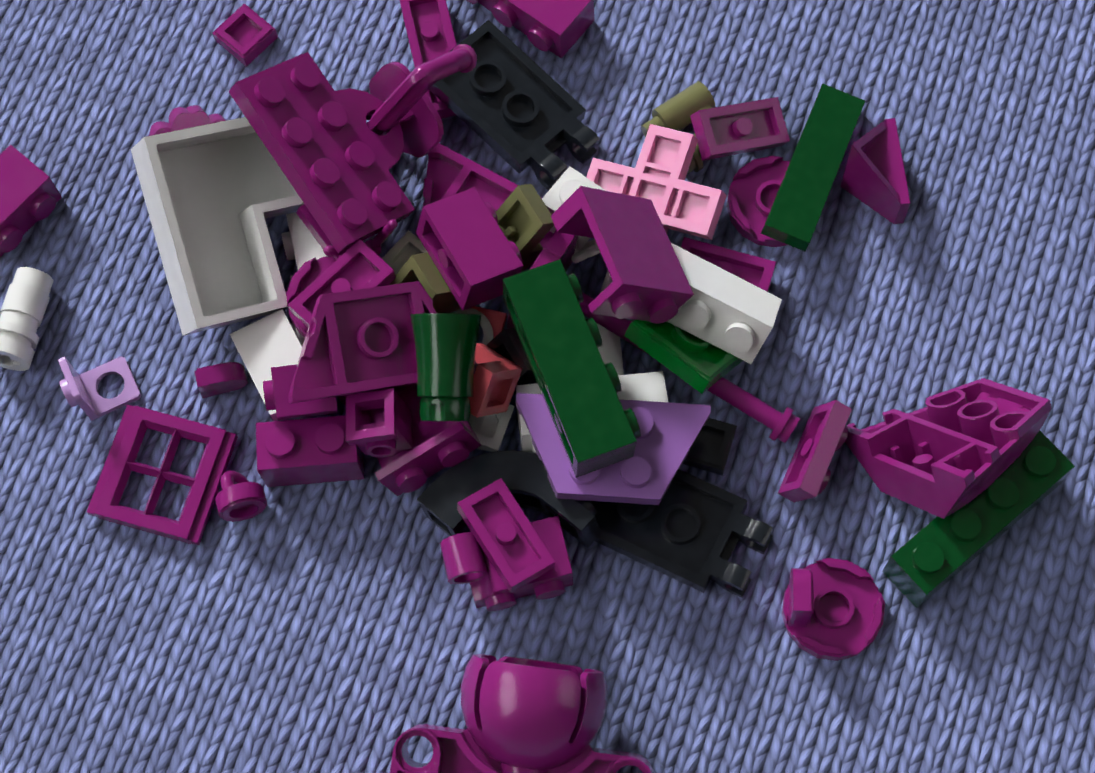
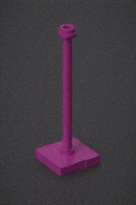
M555 230L530 269L560 259L565 271H567L572 263L571 258L575 252L578 236L560 233ZM583 293L584 302L579 303L584 316L587 318L592 317L597 324L645 352L624 336L631 323L630 320L591 314L588 305L594 299ZM508 314L507 328H515L510 314ZM724 377L707 390L772 429L768 438L773 441L779 439L786 443L800 420L799 417L792 414L794 410L787 406L785 411L781 413Z

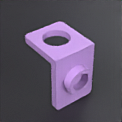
M65 356L58 359L65 377L59 383L66 400L71 407L79 405L91 421L141 398L140 390L124 357H118L80 375ZM110 374H117L124 379V389L121 394L111 399L101 397L98 393V384L101 379Z

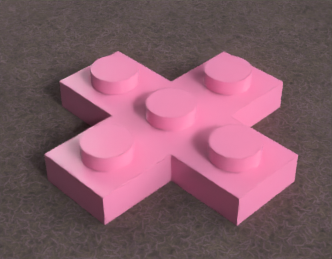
M653 124L649 126L635 168L593 158L587 174L588 179L606 191L651 199L666 234L668 229L712 240L727 197L720 189L685 181L698 143V139L693 134Z

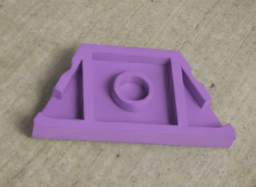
M516 393V408L525 421L532 437V444L539 459L544 464L548 473L547 478L557 499L659 505L673 477L683 464L702 427L705 426L709 419L711 405L619 399L623 410L632 409L639 424L641 437L636 438L637 443L634 456L576 478L542 394Z

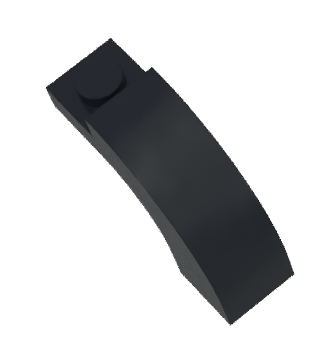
M495 451L464 460L440 475L417 498L426 517L447 535L452 536L471 532L457 510V503L502 478L520 508L536 510L548 517L558 516L561 527L587 548L601 534L595 517L597 514L596 508L587 500L557 499L547 478L548 473L543 462L537 454L526 451Z

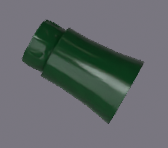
M457 313L410 314L416 348L417 396H423L420 402L421 421H469L471 407L468 397H473L476 342L482 315Z

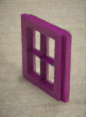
M127 405L88 506L87 514L188 544L200 545L215 503V497L221 486V476L226 472L238 438L237 434L147 408ZM147 428L172 435L160 468L135 462ZM181 437L206 444L194 478L169 471ZM131 471L157 477L144 511L119 505ZM166 480L191 487L179 521L153 514Z

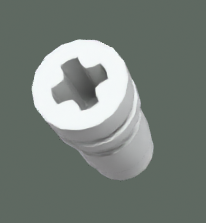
M30 267L17 268L13 282L9 285L0 311V367L16 371H25L30 368L35 353L33 349H36L39 341L36 332L42 323L50 299L49 293L54 281L51 276L41 270Z

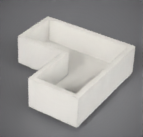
M246 117L143 137L131 149L182 336L269 315L288 307L287 296L265 218L297 212L304 202Z

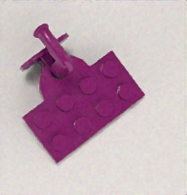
M459 44L452 51L417 66L412 72L399 62H390L384 65L370 80L369 94L368 92L351 88L334 91L313 58L306 52L237 81L229 90V94L339 254L353 246L359 239L363 241L377 234L389 220L395 219L398 223L415 210L389 170L399 161L402 152L415 157H423L442 140L444 132L442 119L425 93L436 82L457 72L468 73L472 71L476 66L477 56L471 46Z

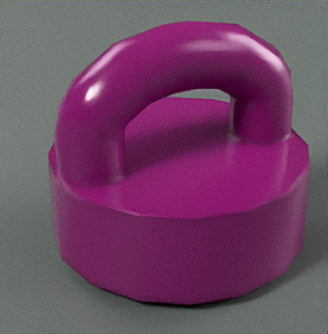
M226 471L221 476L222 490L215 497L220 518L236 522L253 518L263 512L267 506V500L261 484L249 482L245 476L236 471Z

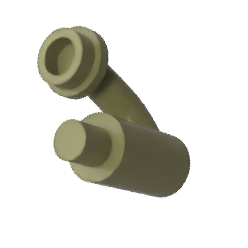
M695 82L653 109V118L641 125L642 133L646 137L650 124L681 131L692 123L690 117L698 110L715 108L713 96L702 82ZM698 143L687 174L703 169V161Z

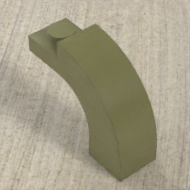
M532 184L518 185L496 211L499 227L507 240L514 242L521 253L523 262L521 271L540 255L543 248L539 242L554 226L551 218L552 214ZM428 252L411 255L395 275L396 278L389 284L419 281L433 300V307L437 313H452L461 309Z

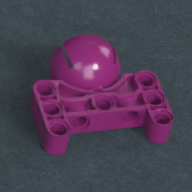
M485 654L472 655L466 665L461 683V708L467 729L418 724L406 730L395 742L390 773H616L620 768L632 765L638 767L643 773H654L650 762L642 755L592 748L590 745L602 726L607 708V683L604 672L595 669H585L583 672L580 667L575 665L508 656L496 661L495 656ZM413 736H422L431 742L433 756L430 762L421 764L415 762L410 757L408 743Z

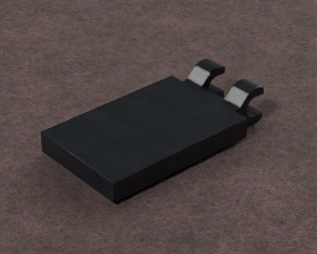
M489 20L459 43L467 44L474 49L477 56V63L474 69L468 73L457 72L436 82L429 89L518 173H521L526 167L530 166L539 182L547 190L551 189L561 177V174L567 169L566 164L553 154L565 143L571 154L582 164L597 151L593 146L599 142L600 138L592 129L581 122L584 119L586 109Z
M678 469L659 505L589 501L597 510L595 517L601 532L595 542L703 593L710 580H712L726 591L743 598L751 582V578H749L751 571L738 564L729 562V559L738 541L764 554L773 537L771 535L773 527L744 515L747 508L746 499Z

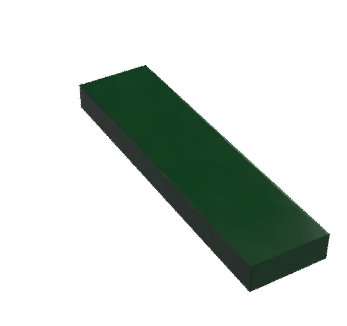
M822 84L761 234L804 252L806 251L865 100Z

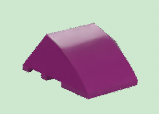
M982 378L927 397L925 408L910 413L896 409L883 412L884 422L860 430L856 428L854 423L848 424L846 426H848L849 431L845 443L881 492L944 519L986 490L1021 455L1043 426L1052 408L1050 399Z

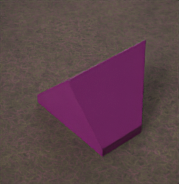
M890 118L882 121L851 145L841 188L893 224H902L910 206V198L895 118Z

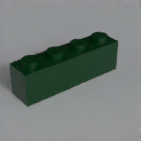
M559 259L504 278L503 300L575 477L577 478L633 457L637 443L636 438L641 437L639 424L631 408L623 410L617 395L622 390L617 371L611 362L604 364L598 350V347L602 346V338L595 320L592 317L585 319L579 303L584 302V297L576 275L574 273L567 275Z
M1039 430L1021 455L986 490L943 519L937 516L889 558L882 572L918 608L1056 489L1075 467L1074 464Z

